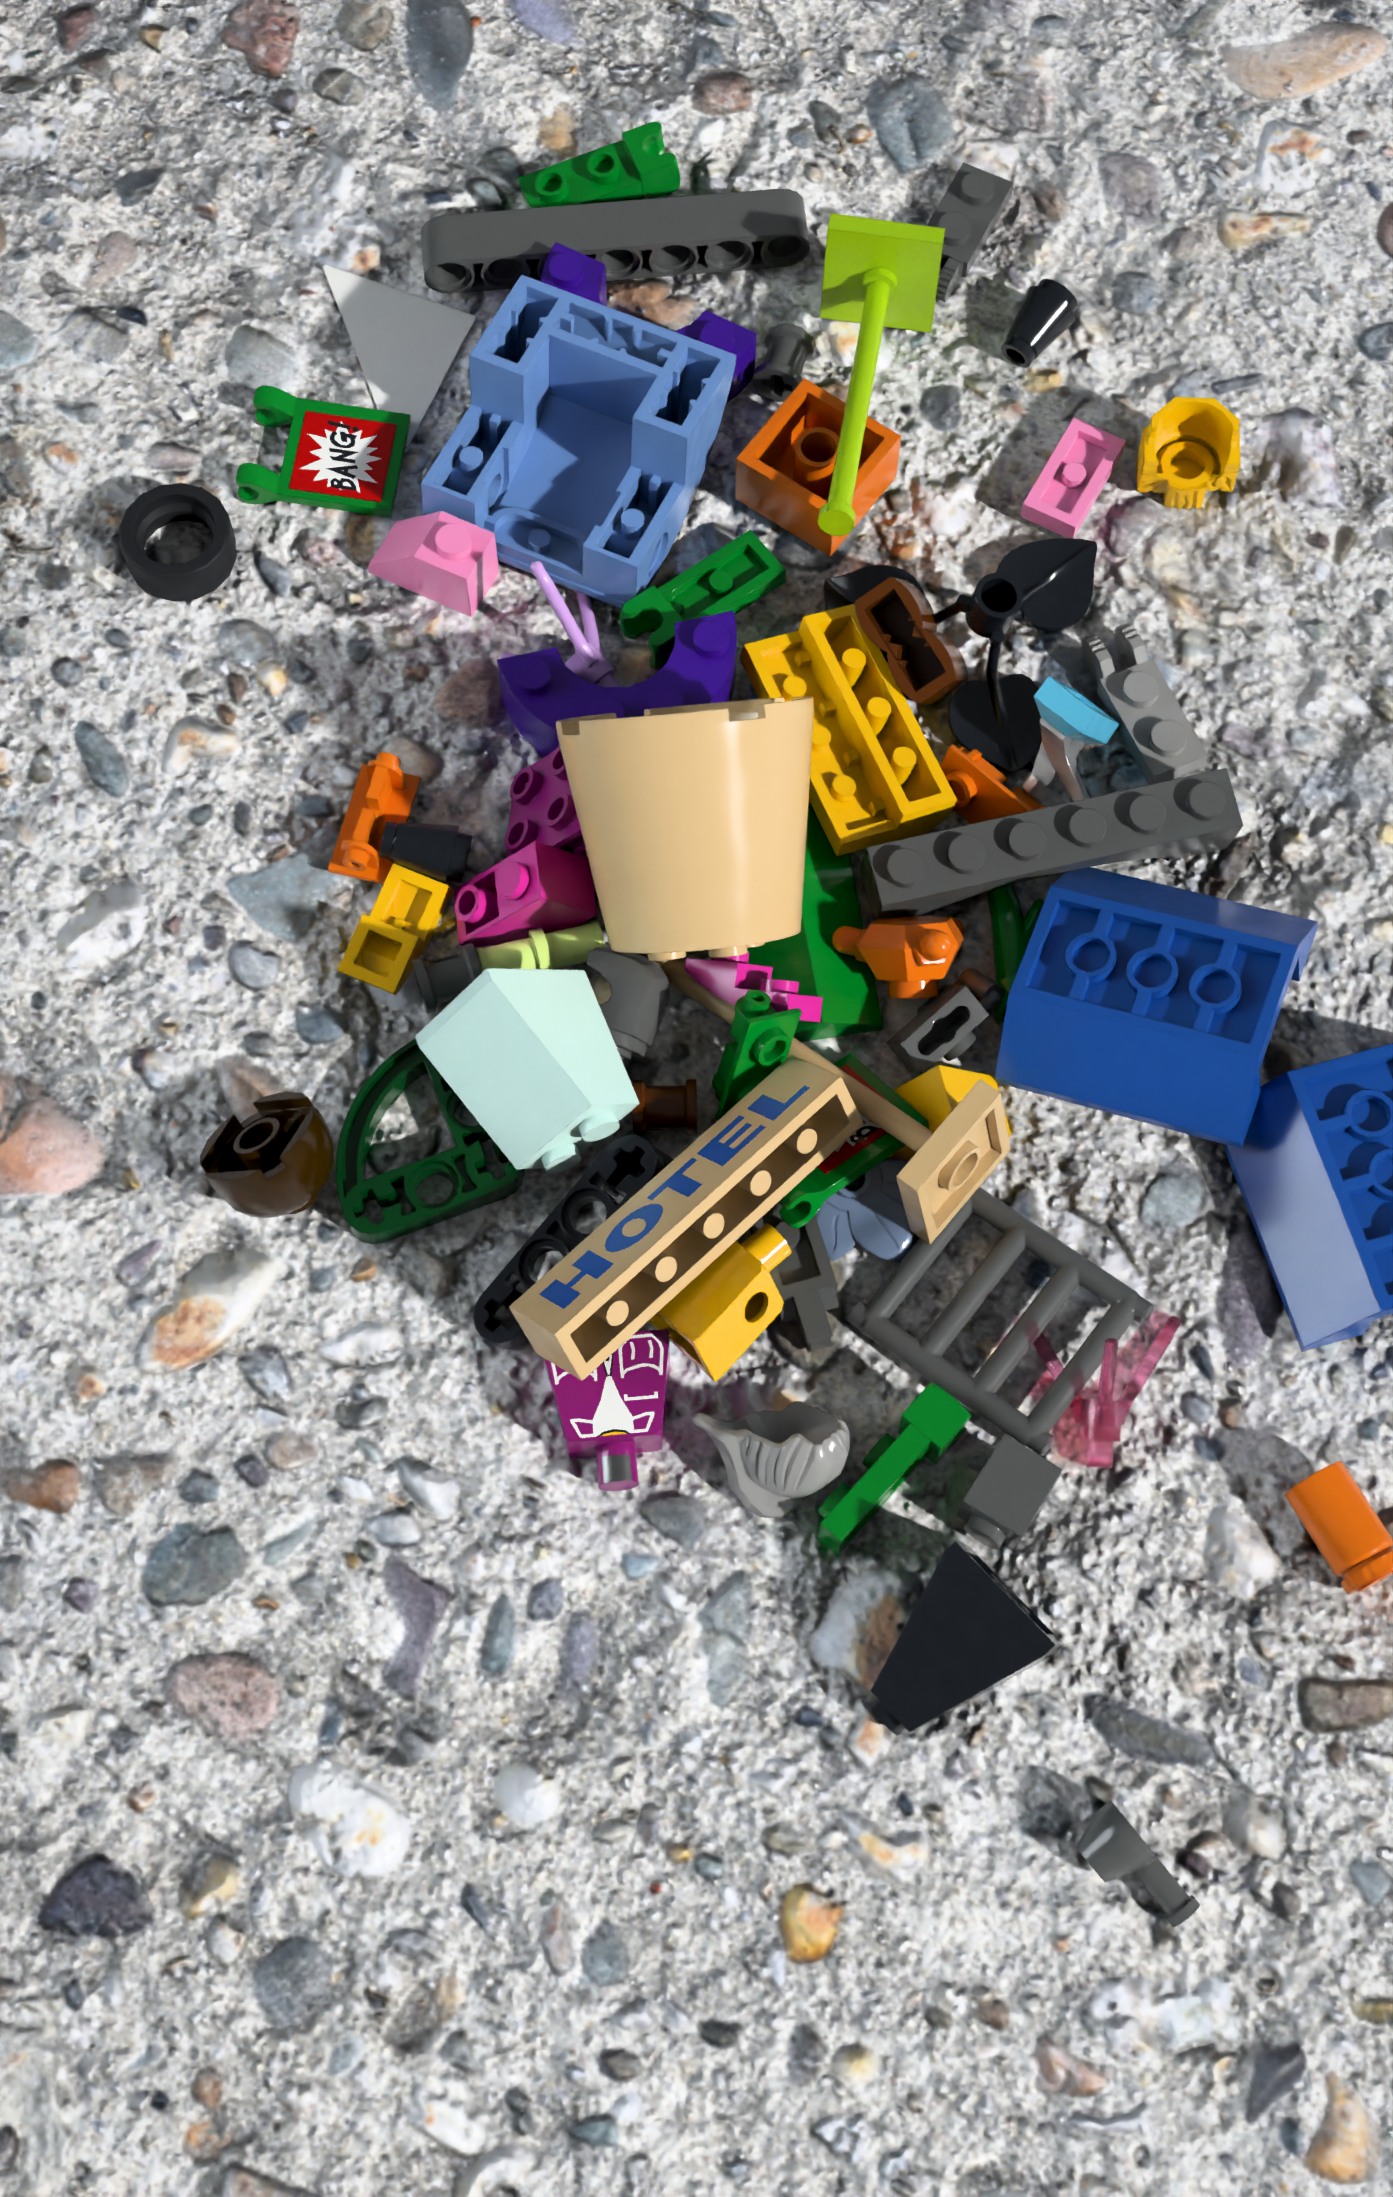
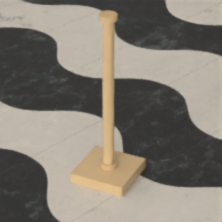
M683 958L654 961L659 964L673 986L732 1025L735 1016V1005L714 995L685 971ZM793 1038L787 1058L793 1055L840 1075L858 1113L916 1152L896 1176L910 1231L931 1245L1011 1150L1001 1092L979 1079L935 1132H932L799 1040Z

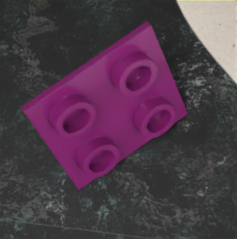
M559 745L556 750L531 766L521 769L514 776L510 787L511 808L509 827L504 840L506 848L505 859L532 842L537 841L555 848L567 845L575 850L574 853L578 858L588 860Z

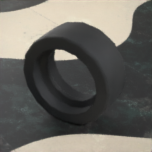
M176 483L153 488L141 494L126 509L119 526L120 547L130 573L138 586L157 598L174 602L198 599L216 590L230 576L237 558L236 540L230 517L221 501L202 487ZM187 520L204 524L212 532L213 539L210 546L200 556L186 563L168 565L155 562L148 558L145 553L144 547L147 539L157 529L171 522Z

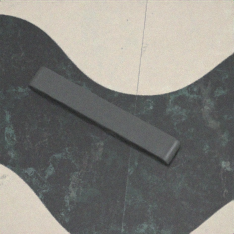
M768 189L442 215L428 220L421 229L423 270L426 285L434 291L448 294L512 289L521 274L541 282L544 264L555 242L604 263L606 267V281L787 267L803 261L810 251L803 197L798 192L790 189Z

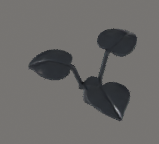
M1056 538L1019 546L1004 556L997 567L996 573L988 574L978 582L971 597L964 594L959 595L955 603L935 613L936 624L938 625L963 612L970 629L977 635L989 638L990 640L986 666L987 681L971 680L957 689L949 704L948 722L952 735L958 744L962 747L964 746L970 752L977 749L982 753V758L1002 771L1010 773L1023 769L1035 756L1042 742L1041 715L1033 697L1039 690L1037 685L1023 674H1012L998 680L997 668L1001 645L1005 639L1004 634L1010 628L1019 610H1021L1023 618L1030 626L1042 631H1063L1071 628L1084 617L1093 596L1094 565L1097 553V543L1095 541ZM889 565L867 566L845 575L826 578L823 585V596L827 610L855 604L857 599L889 577L906 580L916 586L923 594L924 591L910 573ZM880 649L885 660H888L887 652Z

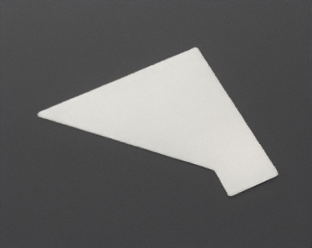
M324 265L323 270L377 409L411 415L406 447H408L468 335L476 316Z

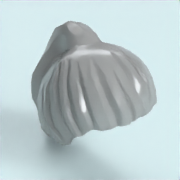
M802 1401L790 1403L783 1411H753L736 1422L718 1419L700 1412L692 1416L693 1423L705 1431L716 1445L725 1465L730 1488L743 1505L759 1517L781 1518L799 1507L804 1497L824 1489L841 1474L849 1454V1429L846 1423L840 1419L839 1415L824 1412L819 1407H811Z

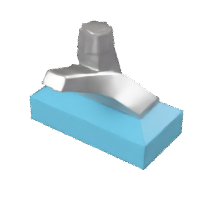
M1048 676L1033 696L1041 715L1042 742L1032 773H1028L1021 786L1033 798L1042 801L1053 790L1051 787L1057 783L1060 777L1073 802L1087 799L1090 797L1086 793L1077 769V755L1084 744H1107L1121 724L1076 689Z

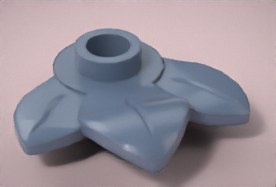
M903 1159L883 1160L861 1175L862 1183L858 1190L849 1191L842 1188L827 1198L815 1216L831 1261L843 1257L856 1243L875 1257L900 1263L909 1252L912 1232L909 1228L896 1176L908 1163Z

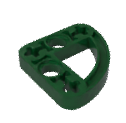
M416 1039L393 1053L372 1073L355 1097L341 1130L336 1157L338 1196L348 1228L354 1237L364 1243H385L500 1201L514 1194L523 1182L524 1169H516L481 1125L467 1126L457 1120L455 1113L458 1106L462 1103L461 1099L421 1051ZM427 1073L455 1148L365 1180L368 1151L383 1115L394 1100L409 1085ZM489 1139L492 1141L498 1161L500 1163H508L504 1166L505 1177L494 1180L489 1172L480 1173L486 1169L480 1143H484ZM432 1175L444 1176L453 1185L452 1192L447 1200L432 1205L424 1203L416 1195L417 1187L423 1179ZM401 1187H405L407 1201L413 1211L406 1215L403 1213L401 1203H398L399 1199L395 1190ZM376 1199L380 1207L387 1208L382 1211L384 1221L372 1225L367 1216H359L365 1213L364 1203Z

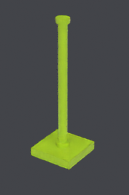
M830 213L827 228L820 318L861 324L828 502L822 505L818 517L820 529L829 535L843 536L850 533L854 528L856 514L851 505L883 327L931 333L945 228Z

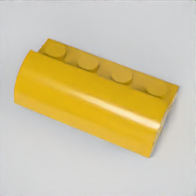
M855 604L803 616L798 631L744 644L739 659L759 699L784 697L785 701H790L794 697H813L814 718L809 801L836 856L878 844L927 834L950 814L957 802V798L901 689L896 684L880 648L864 633L857 618Z

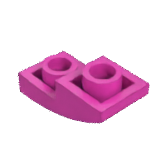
M749 951L747 954L739 956L711 957V960L686 958L685 971L711 993L733 1005H736L737 1000L745 996L749 990H760L769 995L771 999L770 1005L777 1012L799 1008L802 1011L799 1020L820 1022L823 997L798 995L799 982L772 979L773 967L748 964Z

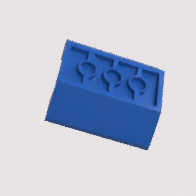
M1092 867L1067 871L1050 885L1010 989L995 1071V1081L1029 1092L1242 1148L1261 1093L1260 1067L1290 981H1300L1318 929V921Z
M1393 1043L1288 1071L1262 1085L1242 1148L1223 1144L1301 1352L1363 1335L1375 1319L1393 1314Z

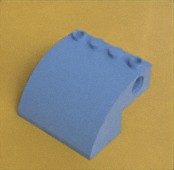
M521 274L469 355L471 405L421 482L423 515L444 511L495 533L498 561L532 574L531 564L534 561H540L554 583L622 609L627 601L651 586L685 520L718 433L732 383L736 355Z

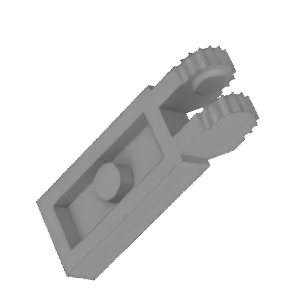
M1126 623L1116 627L1114 630L1117 648L1128 667L1115 673L1110 653L1098 636H1092L1083 640L1081 643L1084 661L1090 669V673L1098 685L1096 692L1109 715L1121 724L1118 731L1147 783L1151 785L1169 781L1204 767L1208 754L1153 658L1148 659L1145 643L1141 636L1138 635L1134 625Z

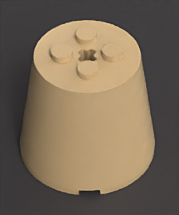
M784 697L672 706L644 709V716L616 718V713H606L556 721L557 737L611 950L623 953H647L649 961L680 959L686 957V952L709 950V957H732L747 954V948L765 945V942L784 939L800 933L814 718L813 697H794L790 701H785Z

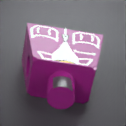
M669 1329L635 1332L583 1381L544 1358L569 1457L575 1459L596 1457L598 1488L600 1490L621 1491L637 1487L639 1482L636 1453L654 1452L662 1449L670 1362Z

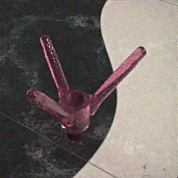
M1171 1316L1117 1401H1113L1117 1367L1118 1341L1112 1337L1106 1339L1101 1364L1098 1399H1083L1079 1393L1069 1406L1075 1423H1081L1080 1440H1087L1086 1467L1113 1468V1442H1120L1121 1425H1124L1132 1404L1181 1325L1178 1317ZM1041 1333L1033 1345L1055 1381L1064 1367L1046 1337Z

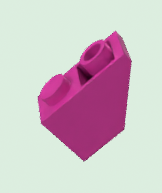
M537 841L532 842L453 890L460 946L470 943L474 947L498 945L528 938L530 930L542 928L545 934L573 928L597 915L589 861L578 858L574 853Z

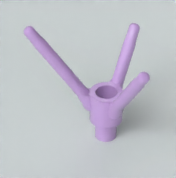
M534 561L530 566L531 570L576 649L575 653L565 663L566 667L584 681L602 687H622L612 676L615 669L608 662L601 646L590 596L577 592L585 639L540 561ZM505 652L501 655V659L516 655Z

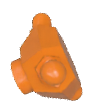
M906 916L881 918L874 920L869 927L866 926L863 929L851 926L839 927L833 933L832 944L838 952L855 956L857 961L866 962L877 980H888V997L897 999L929 998L938 995V979H943L948 974L965 939V930L962 922L953 917Z

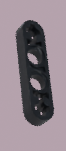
M626 1135L615 1139L609 1144L482 1293L474 1306V1326L481 1337L501 1349L509 1350L523 1347L529 1342L518 1322L510 1330L504 1326H499L501 1322L495 1316L496 1312L502 1306L509 1309V1306L522 1295L521 1292L515 1289L520 1281L527 1289L537 1282L533 1271L534 1265L541 1255L549 1251H559L564 1258L590 1235L580 1233L577 1230L576 1216L581 1207L592 1201L602 1202L606 1207L607 1220L666 1167L663 1156L648 1140L637 1135ZM629 1156L634 1160H640L641 1165L645 1168L643 1175L638 1179L633 1175H627L626 1170L622 1167L624 1160ZM605 1181L625 1197L619 1204L610 1194L600 1188Z

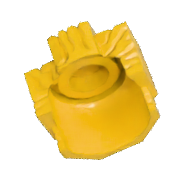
M1174 397L1151 417L1150 424L1143 429L1136 460L1137 492L1147 493L1152 491L1153 493H1163L1164 506L1168 508L1175 506L1177 509H1182L1183 507L1190 509L1192 506L1195 509L1201 508L1205 491H1217L1220 489L1225 492H1233L1237 472L1241 465L1239 419L1215 398Z

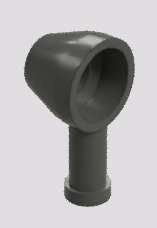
M1111 1800L1098 1810L1076 1845L1095 1872L1105 1883L1134 1873L1166 1912V1919L1172 1927H1176L1187 1920L1200 1906L1193 1895L1188 1896Z

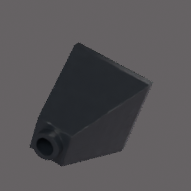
M955 1541L944 1552L871 1689V1692L877 1698L869 1707L877 1718L895 1735L899 1736L905 1729L909 1732L916 1731L1055 1655L1065 1644L970 1546Z

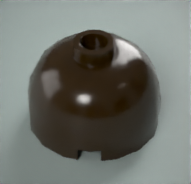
M285 1091L265 1096L253 1102L258 1113L248 1117L242 1123L239 1122L235 1114L225 1120L207 1140L200 1155V1165L206 1172L204 1175L207 1177V1181L212 1188L234 1210L250 1217L272 1218L304 1211L316 1200L334 1165L332 1135L325 1119L306 1095L299 1092Z

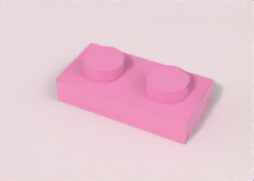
M1073 418L1023 502L1020 517L1066 538H1074L1120 460L1126 440L1077 418Z

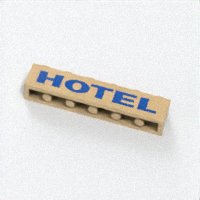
M791 1055L513 1302L509 1309L535 1352L581 1381L590 1375L864 1124L842 1077Z

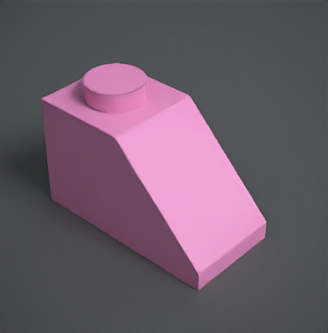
M444 511L396 521L368 565V571L377 577L469 617H473L499 574L495 533Z

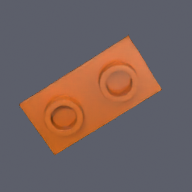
M953 744L949 747L940 767L957 798L953 810L970 824L1047 808L1046 805L1041 806L1018 786L1012 791L1007 789L1005 785L1008 778L982 758V753L977 749L970 752L964 746L958 749Z
M380 752L377 754L376 759L370 760L367 765L362 764L328 866V872L384 884L394 863L390 859L378 856L387 820L396 823L408 822L421 781L420 776L403 773L399 768L401 761L397 756L387 752Z

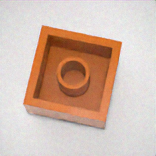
M804 378L736 458L735 499L831 557L850 533L843 536L829 535L820 529L818 517L820 508L828 502L846 403ZM867 416L851 505L856 514L854 528L897 475L901 436Z

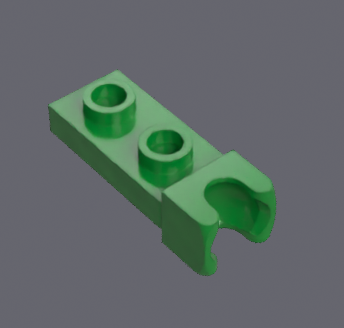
M650 122L622 133L623 141L612 143L519 177L520 191L527 208L629 201L639 197L655 199L677 191L680 187L678 163L673 153H665L661 124L659 122Z
M750 529L658 589L653 585L627 601L620 613L622 632L629 639L636 638L645 632H653L649 637V648L652 654L649 658V664L653 669H661L668 662L675 645L676 622L734 611V615L784 584L786 569Z
M931 1382L902 1413L897 1431L900 1436L894 1439L889 1433L885 1434L864 1458L862 1464L869 1470L853 1488L842 1482L821 1505L818 1513L825 1519L820 1523L818 1539L838 1556L925 1458H928L935 1465L938 1464L966 1432L967 1428L965 1425L972 1417L971 1414L949 1393Z

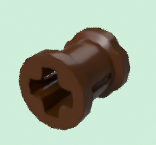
M687 1079L684 1085L645 1086L643 1080H633L632 1086L640 1103L632 1110L634 1133L643 1136L646 1130L684 1129L687 1136H697L696 1079Z

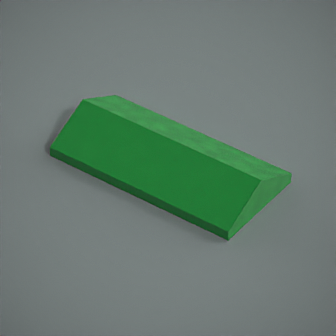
M808 802L801 931L791 937L765 942V945L747 948V951L750 952L748 964L773 967L772 979L799 982L798 995L823 997L820 1022L799 1020L794 1038L800 1042L883 1029L871 968L866 962L857 961L855 956L838 952L832 944V936L836 929L841 926L863 929V923L849 854L836 856L810 802Z

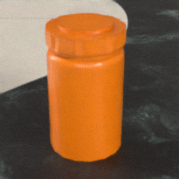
M1343 1461L1335 1462L1312 1474L1284 1495L1333 1573L1344 1579L1340 1584L1347 1595L1357 1591L1361 1593L1393 1574V1539Z

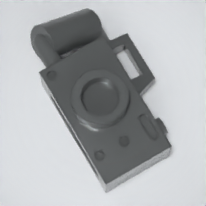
M967 968L953 985H944L938 990L937 996L930 997L917 1009L918 1014L888 1040L886 1044L910 1072L925 1073L942 1057L947 1061H951L964 1053L975 1042L976 1036L972 1030L989 1015L987 1011L990 1008L996 1007L1001 1003L1004 997V988L975 968Z

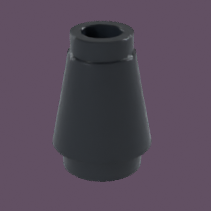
M1042 279L1037 286L1029 287L1006 337V341L1001 346L1004 356L1019 367H1029L1033 360L1075 321L1074 311L1078 306L1075 296L1065 286L1051 279Z
M387 820L378 856L390 859V861L444 884H446V880L462 883L473 835L458 832L459 826L396 823Z

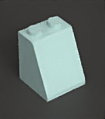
M487 968L415 1036L421 1051L516 1169L544 1168L547 1173H558L575 1166L582 1159L581 1153L595 1141L606 1138L616 1132L620 1127L619 1121L640 1104L585 970Z

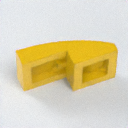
M393 863L370 916L362 914L338 967V971L396 996L413 970L412 959L421 957L453 890L444 883Z

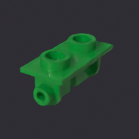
M749 990L745 996L737 1000L735 1016L730 1029V1035L736 1041L726 1043L718 1071L712 1079L715 1097L720 1101L715 1117L717 1121L787 1059L802 1013L799 1008L777 1012L770 1005L771 999L769 995L760 990Z

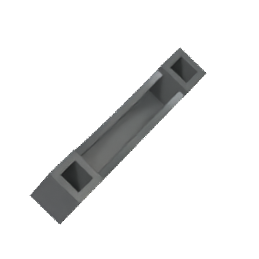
M1227 768L870 846L866 848L859 870L873 921L881 918L926 916L934 914L937 909L986 892L1053 874L1139 859L1168 858V861L1226 849L1244 825Z

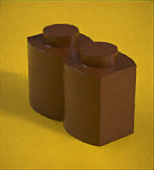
M889 577L855 601L857 618L864 633L877 647L887 652L891 674L898 687L910 699L919 704H935L968 682V670L960 650L946 635L937 631L933 609L925 595L916 586L906 580Z

